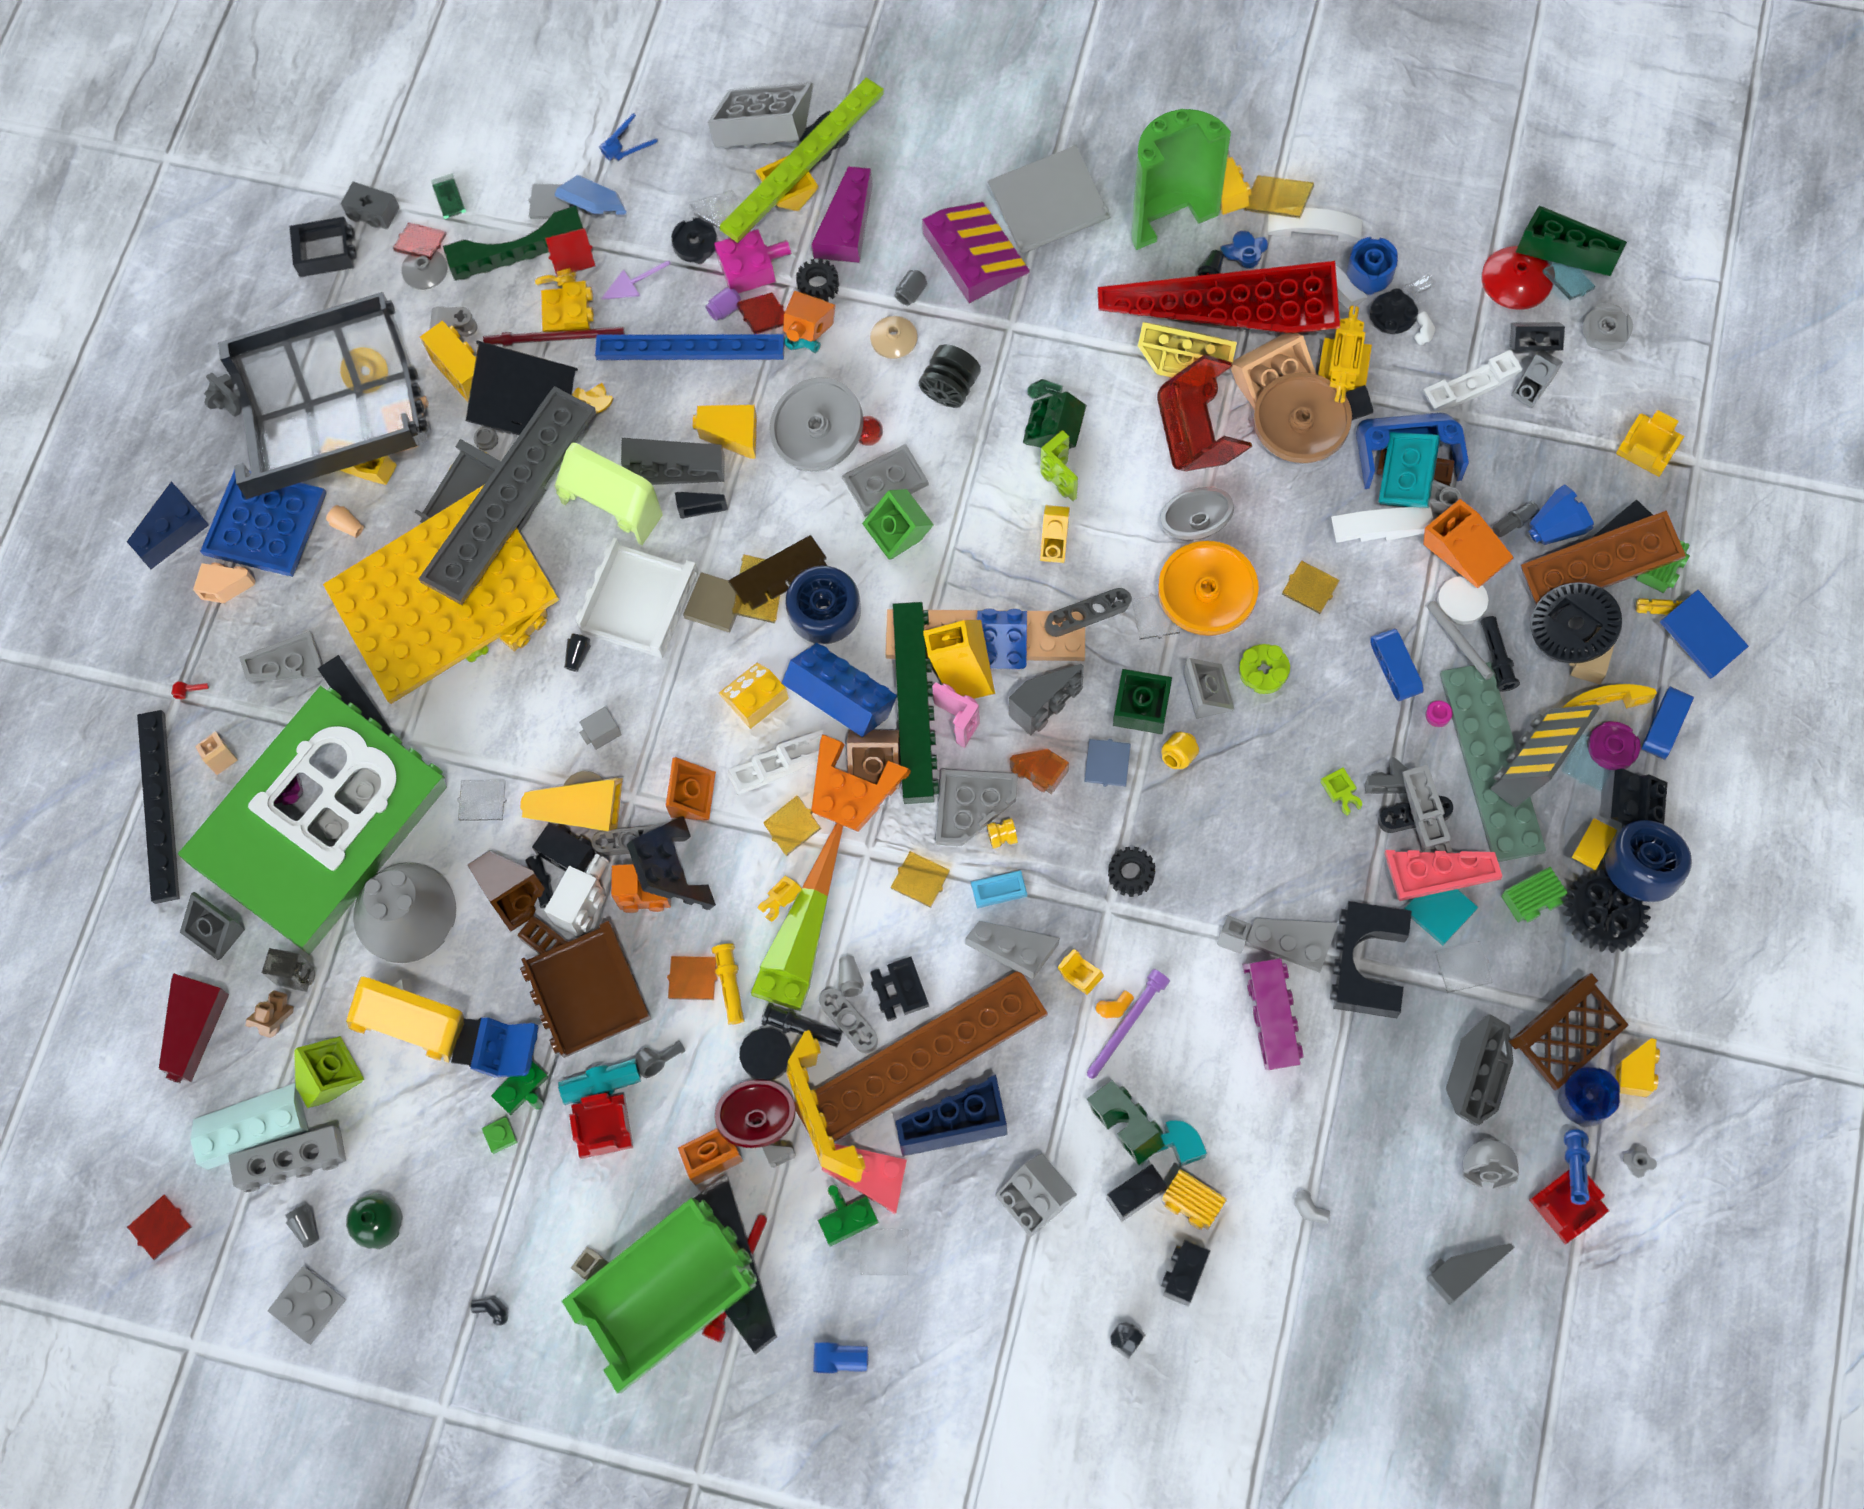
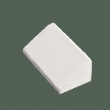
M1336 265L1338 300L1349 310L1350 306L1356 307L1364 301L1367 295L1355 287L1348 276Z

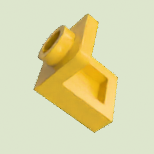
M1075 949L1065 956L1058 966V970L1065 981L1086 995L1104 977L1100 969L1084 960Z

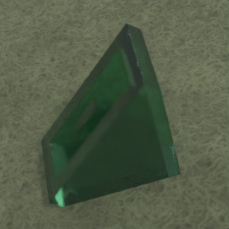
M453 173L431 180L444 219L466 212Z

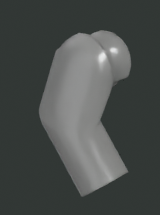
M1298 1191L1294 1202L1302 1218L1328 1224L1330 1211L1316 1208L1308 1191Z

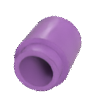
M726 287L708 300L709 303L705 307L715 321L723 320L741 306L739 302L741 297L735 289L730 290Z

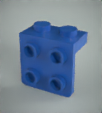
M991 608L977 611V620L982 622L990 669H1024L1027 665V611H1021L1020 609L996 611Z
M489 1017L481 1018L470 1069L494 1078L526 1076L532 1065L538 1025L534 1023L508 1025Z

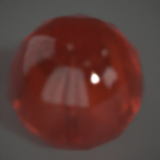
M863 416V430L859 442L865 446H873L880 441L883 435V426L877 418Z

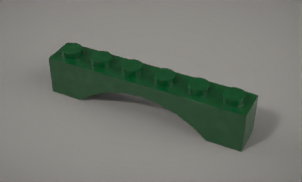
M572 206L554 212L537 230L517 240L499 244H484L464 239L444 245L443 249L454 281L463 280L476 274L487 273L499 267L510 266L516 262L533 259L539 255L549 253L545 238L583 229L577 207Z

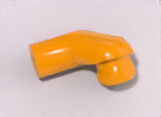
M1124 990L1117 1001H1099L1096 1004V1012L1103 1018H1119L1132 1003L1134 996Z

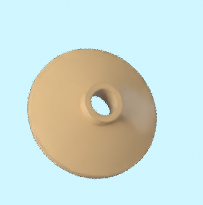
M890 316L881 319L874 325L870 340L873 349L879 355L896 359L908 355L914 349L917 343V331L909 320L899 316ZM897 332V334L891 335L890 333Z

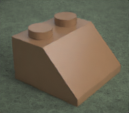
M849 730L847 739L848 773L877 785L888 761L900 765L899 730H872L864 737Z

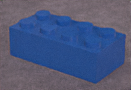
M815 643L790 660L781 683L861 737H864L888 719L897 695L890 691L888 687L879 684L870 678L868 674L853 667L848 661L838 657L829 651L827 647Z

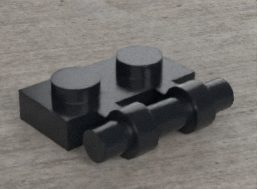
M912 956L888 964L887 968L890 975L882 977L880 969L870 972L873 980L871 982L873 991H876L880 1000L879 1008L881 1013L885 1014L887 1021H893L897 1018L894 1009L899 1006L902 1007L904 1015L929 1007ZM894 985L897 997L890 999L886 987Z

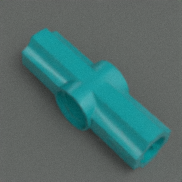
M635 1059L609 1067L601 1065L590 1068L583 1075L558 1082V1089L563 1104L568 1105L581 1101L583 1097L602 1093L611 1095L615 1092L614 1090L642 1081Z

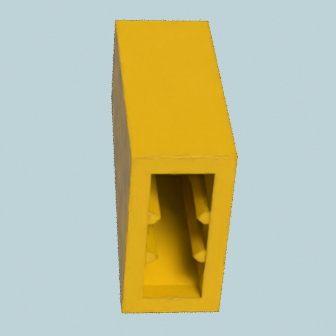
M755 405L697 406V415H693V429H697L700 439L722 445L723 448L750 459H756L757 414Z

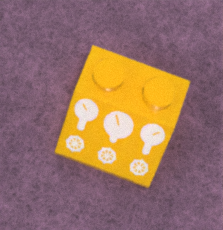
M758 662L719 692V695L750 729L789 699L787 689L781 684V681L771 670Z

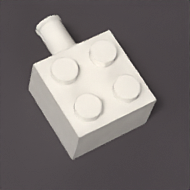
M595 854L586 873L571 866L568 867L544 910L554 926L577 937H581L584 932L587 933L593 924V915L596 910L602 908L606 896H604L606 893L599 882L604 870L610 863L606 858H600V855Z

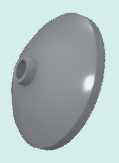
M1199 487L1185 491L1170 500L1161 513L1163 529L1170 536L1182 540H1198L1209 537L1224 528L1232 518L1234 513L1233 500L1227 492L1214 487Z

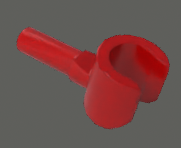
M178 681L173 684L171 694L175 699H185L187 691L209 689L208 683L187 685L184 682Z

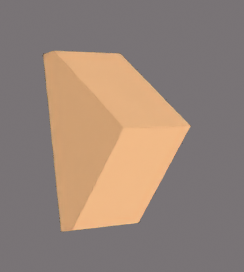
M216 731L195 746L202 760L216 775L238 761Z

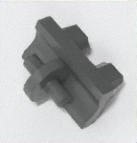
M213 373L206 375L210 383L204 392L206 396L205 405L209 409L225 408L234 417L239 415L241 406L239 399H241L238 389L230 390L234 388L231 377L227 373L219 377Z

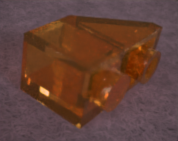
M1045 749L1012 755L1010 758V768L1012 773L1018 774L1019 778L1024 779L1025 777L1033 782L1032 785L1037 790L1043 793L1047 791L1052 795L1069 772V762L1051 750Z

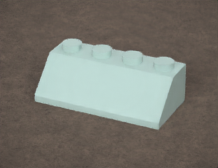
M294 1083L193 1119L190 1140L196 1164L208 1170L228 1163V1155L305 1134L309 1132L300 1095Z

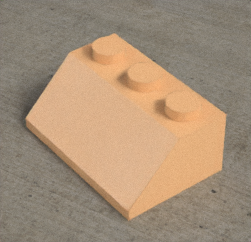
M1284 333L1233 360L1231 366L1237 386L1254 409L1260 393L1273 380L1291 373L1316 374L1304 337L1298 333Z

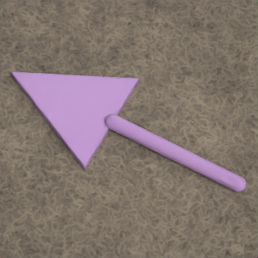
M667 260L632 280L629 279L623 270L601 299L640 296L633 284L670 265L671 262Z

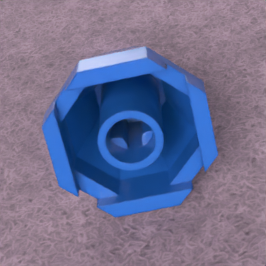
M1564 484L1558 488L1530 522L1531 529L1528 532L1536 543L1540 541L1543 545L1585 535L1594 529V522L1582 501L1578 502L1575 499L1577 497L1576 493Z

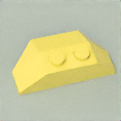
M1146 322L1142 324L1138 342L1139 349L1157 375L1199 384H1205L1230 368L1237 342L1224 338Z

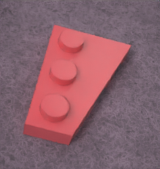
M835 1144L836 1150L848 1147ZM855 1148L857 1154H861L865 1162V1170L862 1172L861 1181L856 1183L822 1167L821 1170L854 1188L864 1194L865 1197L867 1196L868 1199L879 1203L887 1208L888 1211L896 1214L907 1162L906 1159Z

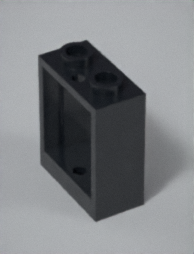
M344 216L289 226L292 263L299 277L354 268L353 259L357 258V254L351 239H354L355 235L352 225L347 224ZM342 236L344 253L307 259L306 242Z

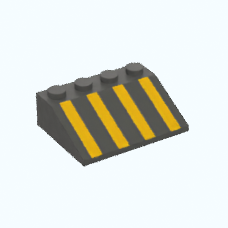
M1595 704L1550 709L1543 716L1538 714L1530 724L1533 729L1530 732H1525L1519 739L1518 743L1521 745L1519 749L1515 748L1506 758L1507 766H1502L1494 775L1493 779L1496 781L1490 789L1512 807L1516 808L1552 779L1600 707Z

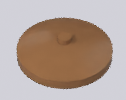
M1291 373L1281 376L1269 383L1256 401L1253 416L1256 434L1261 443L1271 453L1284 460L1295 463H1312L1326 459L1337 452L1348 437L1352 423V411L1347 397L1345 396V402L1340 403V394L1339 402H1336L1337 389L1329 387L1330 380L1316 374Z

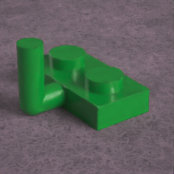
M532 1061L531 1068L526 1076L509 1077L491 1097L510 1115L525 1101L539 1110L543 1107V1101L534 1092L549 1077Z
M836 1185L828 1187V1194L832 1198L837 1211L819 1219L818 1222L830 1247L879 1223L867 1196L847 1205Z

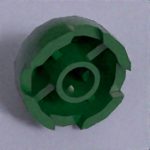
M368 1194L357 1199L350 1207L346 1216V1227L350 1237L358 1245L368 1249H382L390 1245L399 1236L403 1215L400 1207L391 1198L381 1194Z

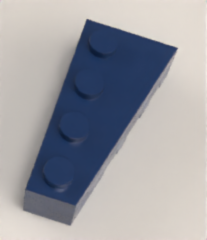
M996 1074L987 1078V1081L967 1087L965 1091L952 1097L948 1096L931 1107H924L895 1121L902 1157L1008 1135Z

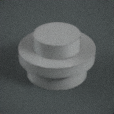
M480 427L475 432L474 443L481 450L492 449L498 442L497 433L492 428Z

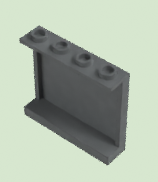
M460 439L455 446L460 453L424 511L420 512L416 509L414 512L421 517L419 522L423 523L486 484L501 461ZM543 488L518 524L517 528L520 532L544 495L545 488Z

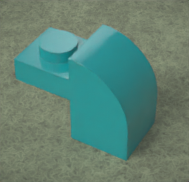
M1172 1120L1165 1122L1164 1129L1166 1134L1161 1135L1165 1146L1156 1153L1172 1147L1180 1167L1206 1157L1207 1151L1195 1128L1183 1121Z

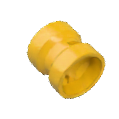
M1012 818L1004 820L1002 825L995 822L987 824L992 849L1001 847L1005 841L1010 845L1018 843Z

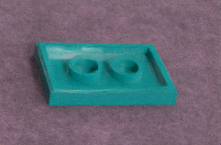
M1390 432L1379 504L1429 508L1440 436Z

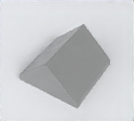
M1192 658L1187 659L1184 676L1196 719L1235 710L1222 664Z

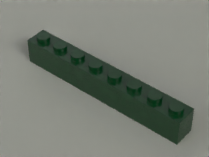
M923 602L894 603L893 623L901 766L911 771L906 779H902L904 804L933 803L934 795L939 794L938 779H933V770H938L937 755H932L931 746L936 745L935 730H930V721H935L934 706H929L928 698L933 697V683L927 681V673H932V665L930 659L926 658L927 648L923 632L925 631L924 625H929L928 610H923Z

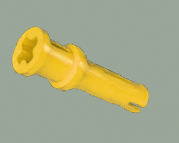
M731 943L714 946L711 948V951L715 954L717 969H715L717 977H720L728 1025H735L745 1022L736 977L739 968L738 965H735L733 955L735 946Z

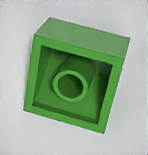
M907 489L888 490L862 523L889 560L919 543L934 526Z

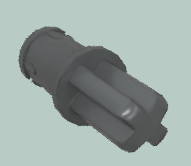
M1529 501L1518 510L1510 511L1507 517L1493 525L1494 533L1499 537H1503L1515 528H1522L1523 523L1536 516L1540 511L1539 507L1535 502Z

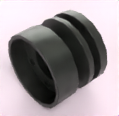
M939 345L929 361L930 365L925 368L924 374L919 379V387L923 393L935 402L946 407L958 408L964 404L966 396L969 395L970 387L974 385L981 372V366L965 350L953 345Z

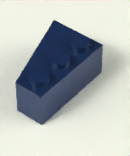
M171 481L126 542L151 570L209 525Z

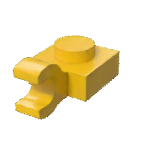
M784 876L767 893L769 897L758 905V909L764 913L770 908V912L765 918L772 922L779 915V907H785L793 902L802 888L795 881Z

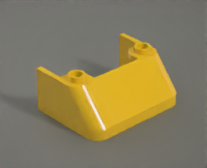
M361 976L353 996L346 1023L349 1029L364 1034L366 1030H375L415 1044L427 1051V1057L439 1061L443 1057L444 1061L449 1063L464 1025L463 1012L448 1005Z

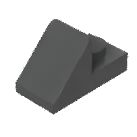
M1392 757L1389 763L1390 775L1377 772L1368 776L1365 782V794L1407 793L1402 772L1409 769L1395 757Z

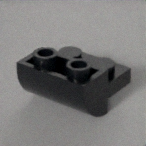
M1624 768L1615 770L1611 819L1622 823V828L1629 823L1639 820H1650L1664 824L1668 782L1650 774L1640 776Z

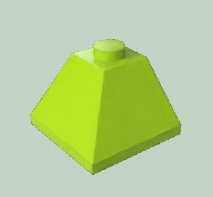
M341 1036L301 1046L294 1050L295 1087L307 1109L329 1103L364 1081Z

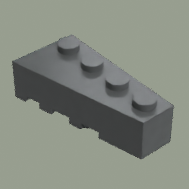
M622 438L621 440L622 467L645 478L652 485L724 482L725 456L722 445Z

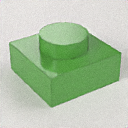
M507 1117L481 1128L493 1154L518 1143Z

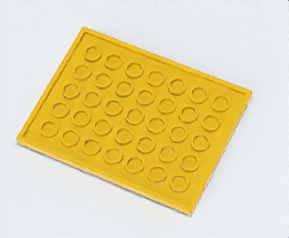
M483 486L323 584L387 702L390 704L519 626L534 614L560 600L517 527L463 605L420 583L419 577Z

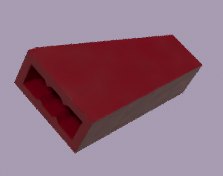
M173 973L158 1068L167 1074L166 1079L176 1083H181L182 1079L192 1082L229 997V994L223 989Z

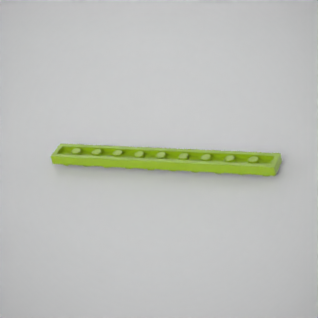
M866 77L720 224V231L739 243L884 95V89Z

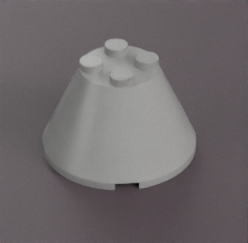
M416 863L396 864L375 874L360 891L353 912L354 928L363 946L377 957L393 963L414 962L432 954L445 942L444 939L455 923L456 901L450 885L437 871Z

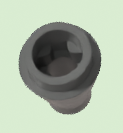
M305 1205L285 1215L287 1218L285 1223L301 1242L303 1248H307L319 1241L311 1210H307Z

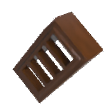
M535 916L530 918L517 935L522 942L538 954L546 952L545 950L553 940L557 942L551 949L567 943L565 939ZM539 928L535 935L530 939L533 933ZM546 933L548 936L544 939L540 946L537 945L538 941Z

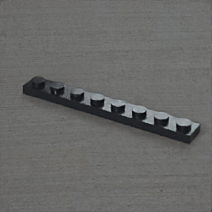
M162 710L137 714L151 902L154 904L180 899L166 718Z

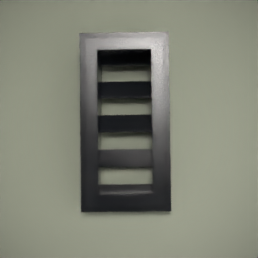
M675 492L677 509L682 519L728 510L724 494Z

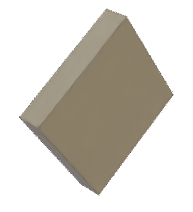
M701 572L683 616L684 619L730 633L742 601L728 580Z

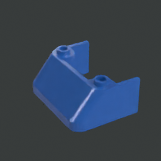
M1446 413L1383 417L1365 419L1359 423L1356 437L1365 489H1370L1375 473L1372 451L1382 450L1388 445L1390 432L1439 435L1442 442L1451 444L1453 461H1455L1457 481H1462L1469 464L1463 428L1450 415Z

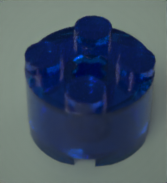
M1583 1067L1575 1071L1566 1080L1565 1084L1561 1086L1558 1102L1563 1113L1572 1122L1581 1127L1596 1126L1608 1119L1618 1109L1620 1104V1086L1615 1077L1607 1070ZM1589 1093L1593 1096L1591 1100L1586 1097Z

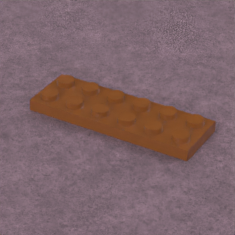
M1666 510L1521 564V570L1537 605L1544 595L1561 585L1579 582L1606 588L1684 559L1686 555Z

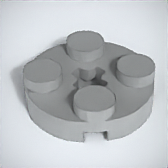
M1600 304L1596 306L1594 310L1586 315L1583 322V334L1587 339L1588 346L1592 348L1597 347L1602 350L1623 348L1633 331V321L1629 314L1626 316L1621 311L1622 308L1614 304ZM1605 323H1608L1609 327L1614 329L1608 331L1603 327Z

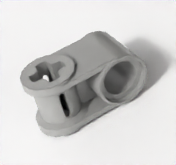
M438 306L432 309L430 329L443 320L448 327L453 326L460 336H471L477 330V323L472 318L470 310L466 307Z
M1433 479L1429 507H1431L1433 513L1441 515L1453 505L1444 502L1445 500L1455 503L1462 498V495L1457 488L1442 484Z

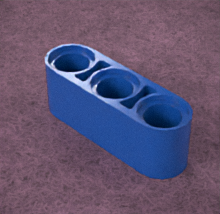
M1394 628L1371 636V647L1396 700L1402 701L1422 694L1424 688L1421 678L1397 629Z
M1669 686L1644 739L1641 750L1666 760L1687 716L1694 696Z

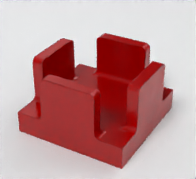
M607 1093L583 1097L581 1098V1103L571 1105L572 1114H569L572 1137L573 1141L577 1144L580 1159L633 1148L624 1094L610 1097Z
M1570 1169L1529 1200L1565 1245L1609 1212V1209L1601 1201L1605 1194L1589 1175V1201L1582 1205L1571 1201Z

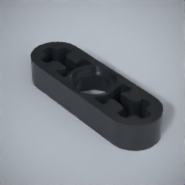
M1439 796L1442 807L1447 808L1443 815L1446 821L1451 816L1454 806L1449 798ZM1410 803L1384 809L1378 820L1380 828L1387 833L1416 828L1414 820L1409 816V810H1411ZM1401 811H1403V818L1397 819L1394 825H1391L1390 822H1385L1388 815H1391L1393 819L1399 818L1402 814Z

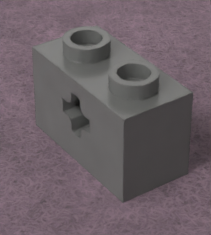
M352 181L341 202L349 219L353 221L360 220L372 227H381L387 230L399 209L394 194Z

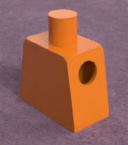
M794 291L784 314L783 330L791 341H798L800 338L815 341L834 324L835 304Z

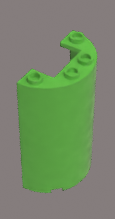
M1178 109L1160 115L1144 129L1138 144L1131 228L1132 242L1136 250L1157 242V235L1150 222L1185 207H1189L1198 224L1219 216L1231 131L1215 116L1199 110Z
M693 1198L687 1200L562 1300L574 1323L587 1326L610 1364L603 1371L616 1393L624 1392L751 1291L756 1285L757 1279L749 1265L752 1262L751 1257L743 1248L740 1249L735 1242L737 1236L729 1226L723 1227L704 1200L701 1202Z

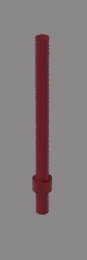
M624 327L520 334L502 332L501 335L483 336V342L493 345L513 346V343L596 338V335H625Z

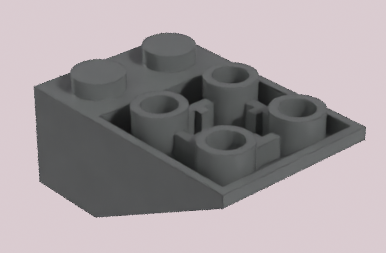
M1078 664L1024 682L1009 697V717L1029 735H1032L1036 730L1040 732L1047 725V719L1053 713L1056 715L1060 713L1066 705L1065 702L1071 696L1074 698L1083 689L1084 666Z

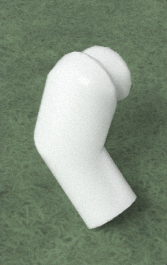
M1424 311L1417 316L1421 329L1415 335V340L1419 345H1424L1426 342L1429 343L1435 334V326L1427 312Z

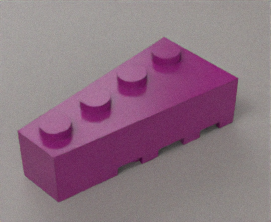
M847 167L811 243L814 259L821 258L823 260L860 263L873 185L871 168Z
M1279 958L1242 964L1244 974L1249 973L1251 978L1248 980L1247 985L1248 994L1251 996L1252 1001H1256V1006H1253V1017L1256 1026L1261 1027V1032H1258V1039L1265 1070L1301 1065L1300 1059L1303 1058V1049L1301 1043H1297L1295 1032H1298L1299 1028L1296 1016L1291 1014L1290 1006L1294 1005L1291 989L1287 990L1285 979H1289L1286 963H1282V959Z

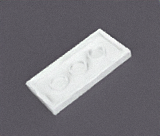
M362 768L355 771L335 794V799L354 814H360L378 793L381 787L380 776L370 768ZM324 808L309 825L308 832L325 845L331 847L345 833L349 823L331 809Z

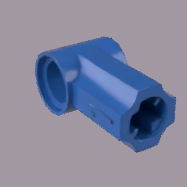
M828 1342L814 1343L813 1372L868 1371V1346H839L838 1343Z

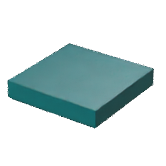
M1458 889L1414 898L1404 910L1412 911L1411 919L1444 946L1473 915L1478 906Z

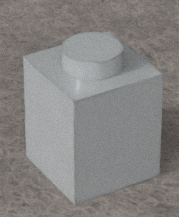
M606 707L579 721L583 728L579 732L587 745L592 743L595 750L622 735Z

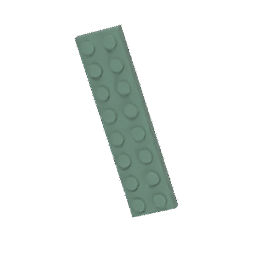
M1491 662L1486 663L1487 666L1491 669ZM1474 665L1441 671V681L1447 702L1452 708L1453 723L1490 852H1495L1498 862L1544 854L1546 848L1531 797L1514 808L1490 789L1496 781L1493 779L1494 775L1502 766H1507L1506 758L1516 748L1499 689H1497L1495 675L1485 680Z

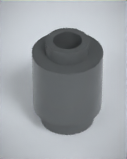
M909 270L896 287L895 298L906 306L915 303L927 286L926 276L919 270Z

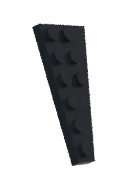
M726 1173L693 1199L698 1202L704 1200L710 1206L713 1215L723 1227L729 1226L737 1236L735 1242L740 1249L743 1248L752 1259L749 1265L757 1279L755 1287L724 1312L756 1355L778 1336L756 1270L745 1228L741 1221L737 1202L733 1195L729 1176Z

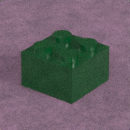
M1122 669L1113 726L1163 735L1172 677Z

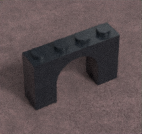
M1348 901L1345 909L1340 910L1339 924L1343 925L1342 934H1338L1336 940V949L1340 950L1339 959L1334 960L1333 974L1337 975L1336 984H1332L1330 991V1000H1334L1333 1009L1398 1018L1401 1013L1404 987L1377 983L1363 977L1355 967L1353 951L1359 943L1367 939H1383L1405 943L1409 937L1412 911Z

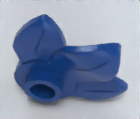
M1238 231L1234 234L1233 243L1221 246V252L1229 260H1238L1243 267L1253 268L1259 264L1261 254L1268 248V242L1265 237L1254 239L1251 233Z

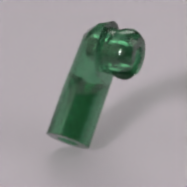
M1041 379L1029 385L1027 392L1031 398L1036 399L1046 394L1055 395L1062 393L1063 386Z

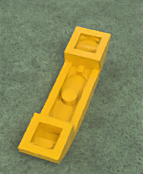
M1608 685L1584 692L1570 700L1562 708L1595 704L1602 705L1623 700L1627 709L1651 703L1657 692L1654 688L1642 685Z

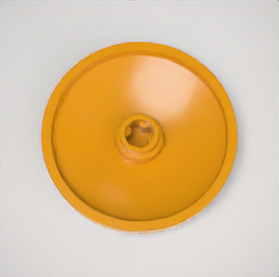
M1198 541L1185 545L1175 551L1162 567L1158 583L1159 600L1166 615L1180 628L1194 634L1206 636L1224 634L1243 624L1254 610L1259 590L1256 571L1248 558L1236 548L1217 541Z

